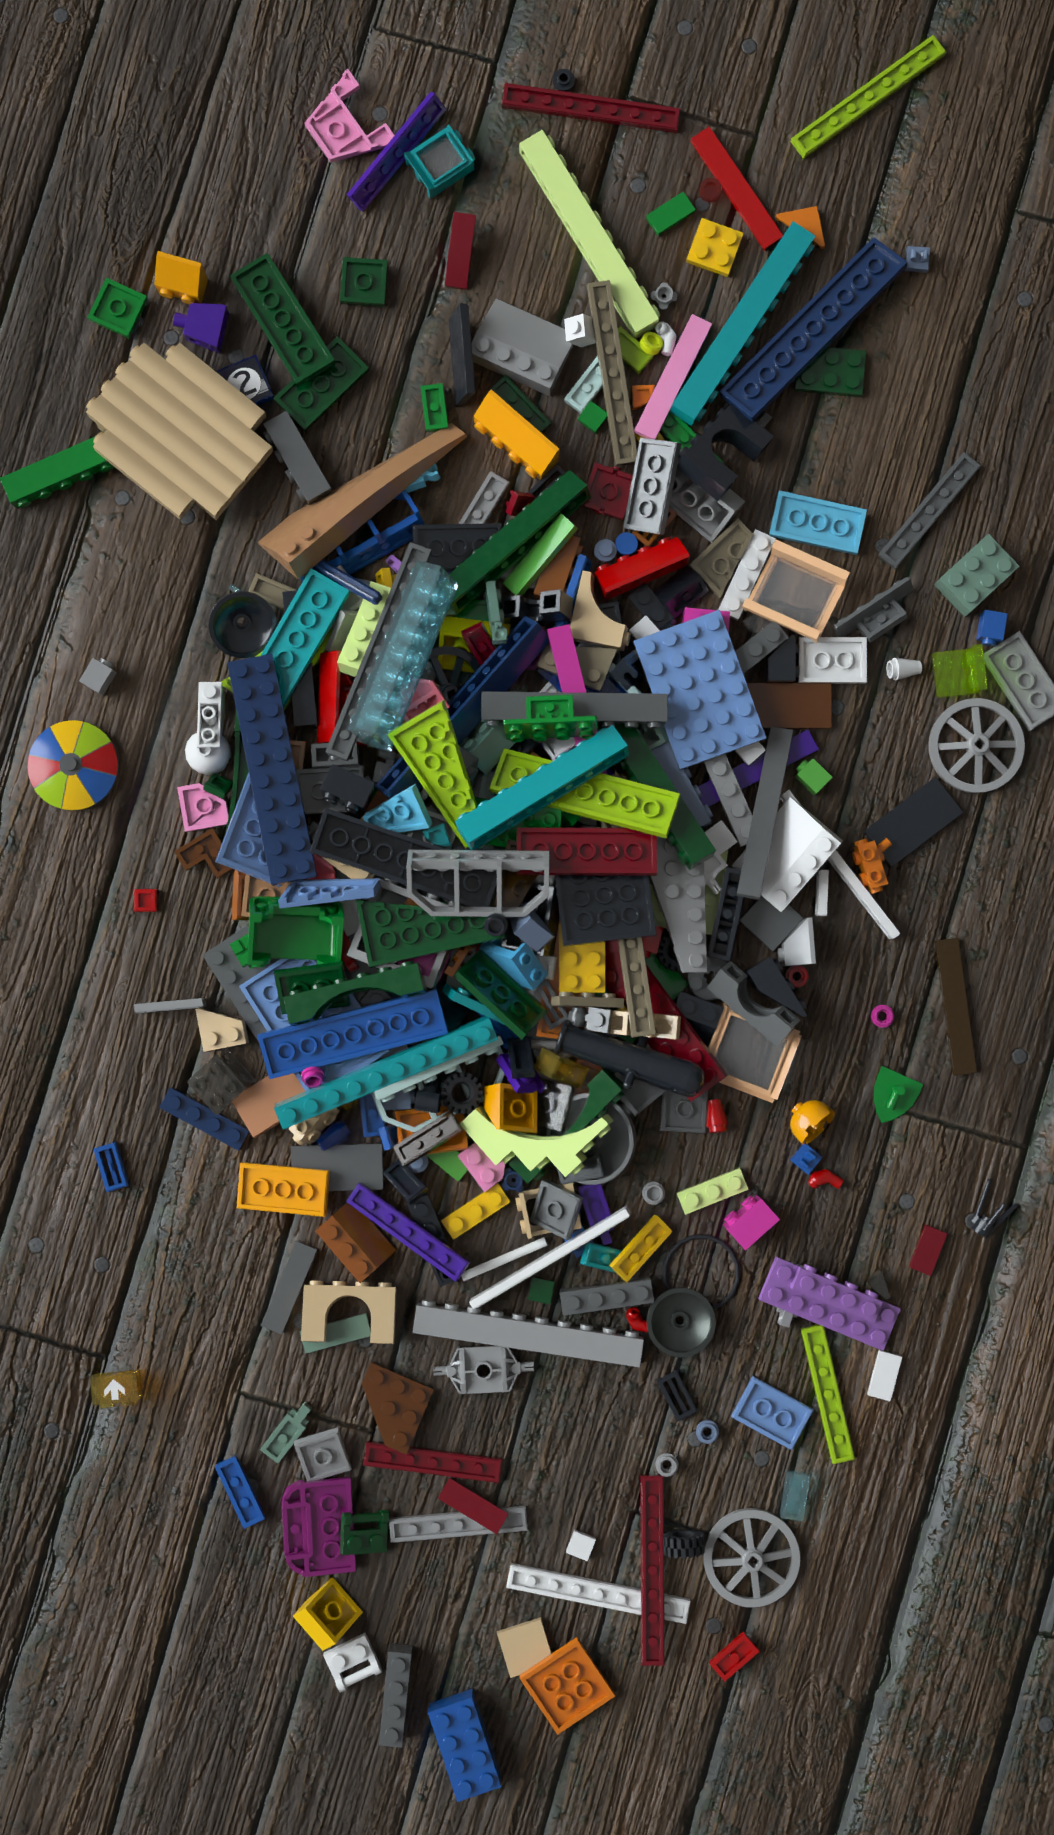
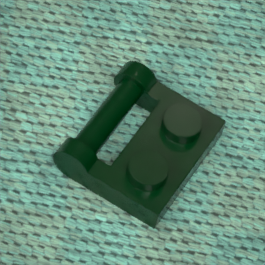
M388 1510L362 1514L342 1512L340 1553L342 1555L387 1552ZM378 1522V1527L350 1529L351 1524Z

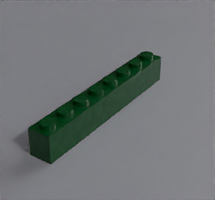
M571 470L561 475L531 504L526 505L523 511L514 519L509 520L499 532L493 534L469 558L457 565L453 572L439 581L438 585L434 588L440 599L456 615L485 591L487 581H496L522 559L561 513L566 518H569L592 498L588 486Z
M597 724V725H598V731H599V730L602 729L603 727H602V724ZM615 724V729L628 745L629 756L617 763L619 769L625 771L628 775V780L678 793L636 728H625V724ZM680 796L666 841L677 850V856L683 866L686 865L691 870L712 858L716 849Z

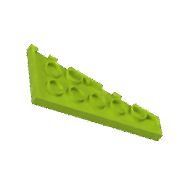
M442 700L390 731L388 737L464 847L467 848L469 846L458 832L455 821L461 814L471 812L478 806L445 700Z

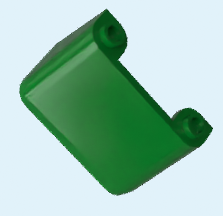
M255 896L250 898L247 965L261 968L270 963L271 958L316 960L317 964L341 961L344 913L340 901L279 908L278 899L280 897Z

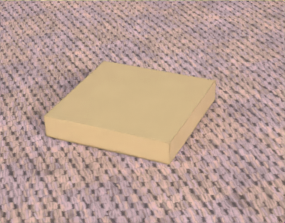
M541 1617L497 1631L510 1678L522 1674L552 1654Z

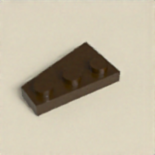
M507 839L505 850L517 851V841ZM502 870V907H521L538 875H517V871ZM497 895L495 900V907H497Z

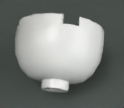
M195 733L187 741L185 748L186 760L190 767L198 773L204 775L218 774L226 768L231 758V747L227 739L222 736L220 748H197V733Z

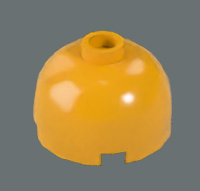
M809 1100L804 1104L799 1102L791 1111L793 1116L791 1117L790 1128L797 1140L803 1145L805 1143L809 1144L825 1130L823 1127L826 1121L829 1124L831 1123L835 1112L821 1101Z

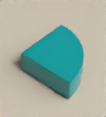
M444 823L422 830L425 838L432 844L437 846L451 845Z

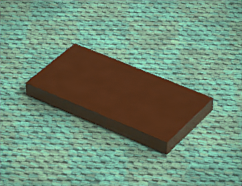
M747 683L763 729H770L771 726L784 729L832 728L831 683Z

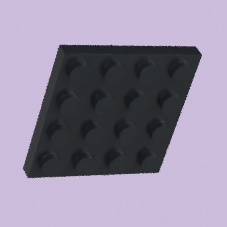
M555 875L563 947L656 936L649 876Z

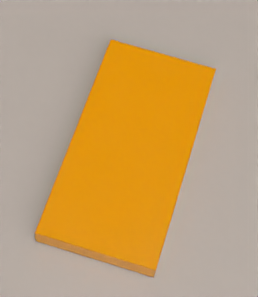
M241 1162L237 1208L325 1217L327 1216L330 1170Z

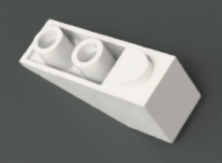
M199 682L197 748H220L225 715V689L222 682Z

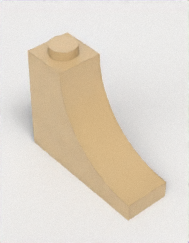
M582 571L570 625L574 642L624 651L625 645L628 646L631 633L628 632L629 629L626 625L617 623L602 613L594 594L595 576L592 572Z

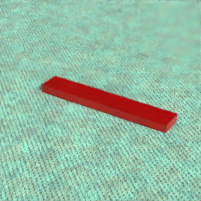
M710 126L692 137L690 142L762 249L765 251L779 242L783 234Z

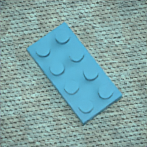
M779 490L769 536L857 555L867 510Z

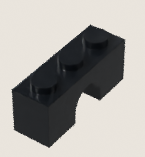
M561 589L540 592L539 600L526 599L521 595L501 597L499 609H503L504 623L510 624L511 628L516 627L524 616L536 621L538 624L572 620L573 598Z

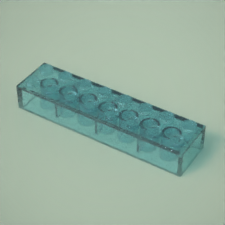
M417 560L415 567L411 570L407 587L402 592L398 609L393 614L391 626L384 636L382 648L376 655L375 665L372 672L368 675L366 687L363 694L359 697L357 709L350 719V726L348 728L349 731L368 746L391 752L393 742L388 737V733L402 725L458 587V584L442 566Z

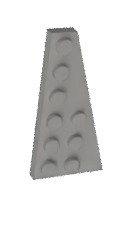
M657 836V876H650L649 879L660 911L663 913L666 921L667 931L670 933L674 944L673 948L682 973H706L704 862L689 870L686 865L683 866L679 861L678 852L675 847H671L666 838Z

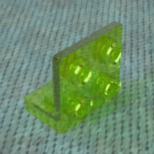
M982 644L972 645L969 649L935 652L932 654L936 695L938 698L977 694L988 689Z

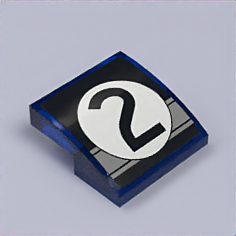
M257 355L215 371L256 405L274 398Z

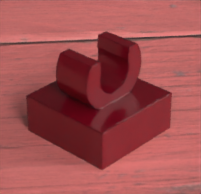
M511 490L510 494L512 496L510 501L506 502V513L510 516H517L526 505L534 501L535 496L531 493Z

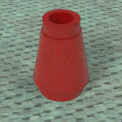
M721 1099L709 1100L706 1128H709V1133L726 1132L729 1124L721 1104Z

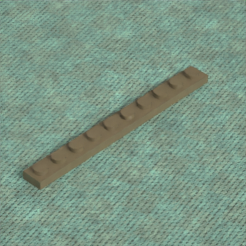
M601 821V828H625ZM642 938L619 940L618 946L631 1037L655 1035Z

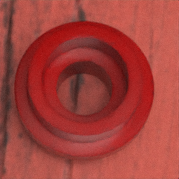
M793 965L786 971L785 978H789L794 987H802L808 981V972L801 965ZM794 972H798L801 975L798 981L793 979Z

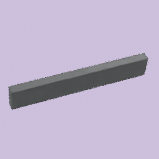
M963 452L882 549L878 557L895 570L981 465Z

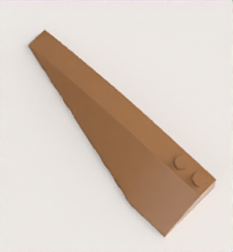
M449 424L448 429L438 430L334 489L331 493L314 503L295 511L263 537L258 544L292 575L300 579L310 568H313L467 437L466 434L454 424Z

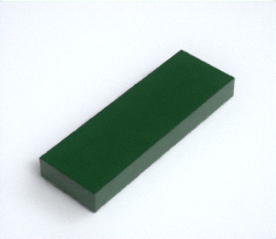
M506 374L489 389V391H494L541 433L551 426V422Z

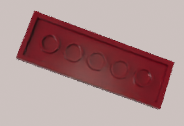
M517 828V851H549V875L657 876V836L629 828ZM519 870L517 875H544V870L540 872Z

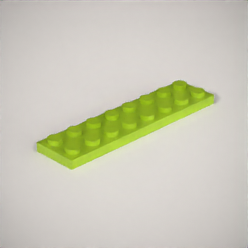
M504 748L489 787L490 792L498 794L502 789L512 787L520 778L530 776L541 765L549 764L552 760ZM600 773L546 807L556 808L575 815L667 838L680 800V793Z

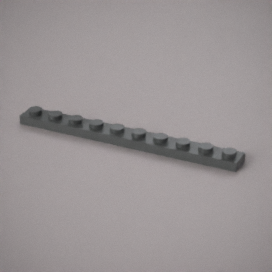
M409 543L325 751L326 754L348 762L432 554L431 549Z

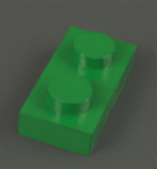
M443 383L420 386L426 432L448 429Z

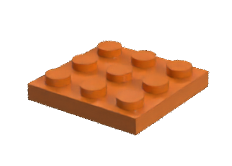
M578 1637L519 1675L520 1680L557 1735L615 1697L614 1691Z

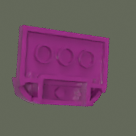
M350 1477L305 1482L299 1480L287 1486L282 1497L281 1506L284 1555L289 1567L303 1577L355 1572V1554L342 1555L340 1553L342 1512L353 1514Z

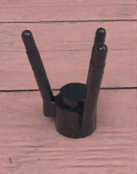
M991 1179L987 1180L976 1213L971 1219V1222L974 1223L971 1229L986 1239L1018 1207L1017 1203L1013 1204L996 1222L995 1220L1007 1206L1006 1203H1003L991 1218L985 1215L980 1218L992 1182Z

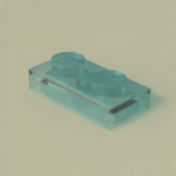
M786 1470L780 1518L797 1521L804 1520L810 1474Z

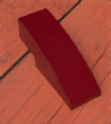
M454 212L445 287L467 290L476 228V215L460 212Z

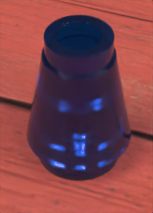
M339 1120L337 1123L334 1121L316 1140V1143L324 1152L348 1140L347 1137L351 1133L342 1120Z

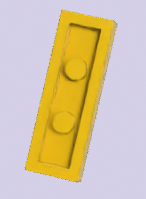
M496 1183L486 1192H482L443 1218L441 1222L454 1240L510 1203V1200L499 1183Z
M654 1215L609 1266L624 1281L628 1282L672 1233V1230L657 1215Z

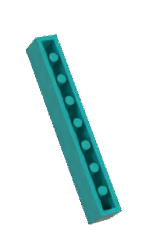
M613 725L600 729L595 736L579 742L569 752L561 753L551 763L541 765L530 776L520 778L512 787L502 789L497 796L490 800H484L471 812L461 814L455 821L458 832L471 850L478 849L628 757V745Z

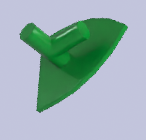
M881 1066L874 1085L873 1098L881 1123L893 1120L904 1114L916 1101L923 1084Z

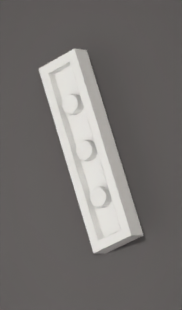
M755 529L718 610L729 611L730 618L738 621L743 611L742 605L745 599L749 598L776 538Z

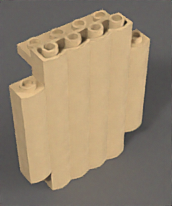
M145 343L141 346L136 345L130 353V360L126 363L122 362L115 371L117 375L111 381L107 380L101 387L102 393L97 398L93 397L86 406L88 417L102 431L94 438L93 442L95 444L93 448L99 455L178 519L181 520L196 503L217 520L273 452L272 446L254 432L266 418V413L181 343L177 346L172 345L165 355L167 357L166 360Z

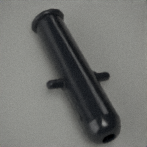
M565 1020L555 1046V1054L562 1052L625 1075L626 1078L623 1084L625 1089H631L634 1080L637 1079L681 1096L693 1097L701 1091L705 1079L703 1068L695 1062L647 1048L648 1037H639L638 1043L633 1044L570 1025V1022Z

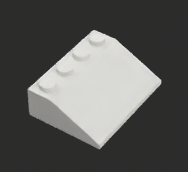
M792 797L777 812L761 895L780 912L786 908L843 841ZM745 851L734 862L733 867L742 868Z

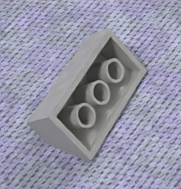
M677 469L669 507L712 543L734 518L745 501L729 489L717 502Z

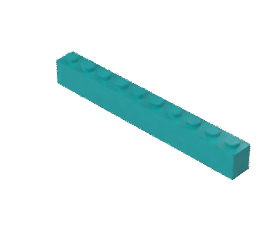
M794 221L791 223L674 400L669 412L691 426L695 420L700 422L707 411L704 409L707 402L712 403L718 394L716 388L720 383L722 385L725 384L731 374L728 370L732 365L736 367L743 356L740 354L743 347L748 349L755 338L752 335L756 328L758 330L762 328L767 320L764 317L768 310L772 312L779 302L776 297L780 292L785 293L791 283L788 279L792 274L796 276L802 267L801 259L803 256L808 258L815 245L812 244L815 238L814 234Z
M484 1016L450 1030L448 1034L431 1038L321 1084L318 1087L275 1104L274 1110L284 1130L494 1042L498 1038L489 1017Z

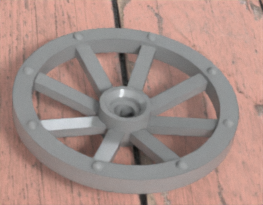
M972 698L953 704L937 718L929 736V755L935 771L947 784L968 793H984L1001 787L1016 774L1024 756V735L1019 722L1007 708L988 699ZM971 707L974 734L955 721L951 715L959 710ZM979 707L989 709L1000 715L984 734L981 732ZM1006 721L1013 733L1014 741H990L989 738ZM946 722L967 741L938 743L939 734L944 723ZM976 741H980L982 743V747L980 749L977 746H975ZM990 748H1015L1014 757L1008 769L989 750ZM966 749L967 752L947 771L938 751ZM983 755L1002 774L1000 778L987 784H982ZM974 756V784L965 783L955 778L954 775Z
M744 1508L725 1515L713 1526L705 1542L703 1561L711 1585L723 1598L739 1606L761 1607L777 1601L792 1587L799 1572L800 1551L793 1532L781 1518L763 1509ZM750 1518L763 1519L772 1523L757 1547L754 1546ZM743 1519L746 1548H743L723 1531L727 1526ZM780 1529L787 1538L790 1548L762 1554L777 1530ZM717 1538H721L739 1553L740 1557L712 1559L713 1547ZM752 1556L756 1558L754 1563L749 1562ZM791 1557L790 1568L785 1578L764 1564V1562ZM743 1565L726 1586L722 1585L713 1570V1567ZM759 1570L780 1584L776 1589L760 1596ZM750 1572L753 1597L741 1596L731 1592L742 1578Z

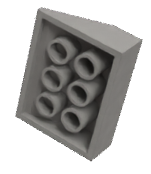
M495 299L471 343L472 359L478 365L503 376L506 374L510 379L550 396L573 344L566 342L565 329Z

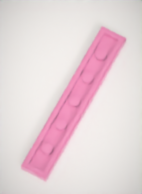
M693 314L691 315L634 433L646 439H656L712 323Z

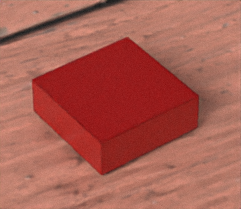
M134 889V912H158V889Z

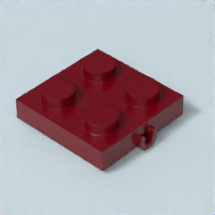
M595 463L587 484L592 498L581 507L595 511L597 514L600 513L603 516L606 515L623 521L627 510L633 475L622 472L616 466L610 468Z

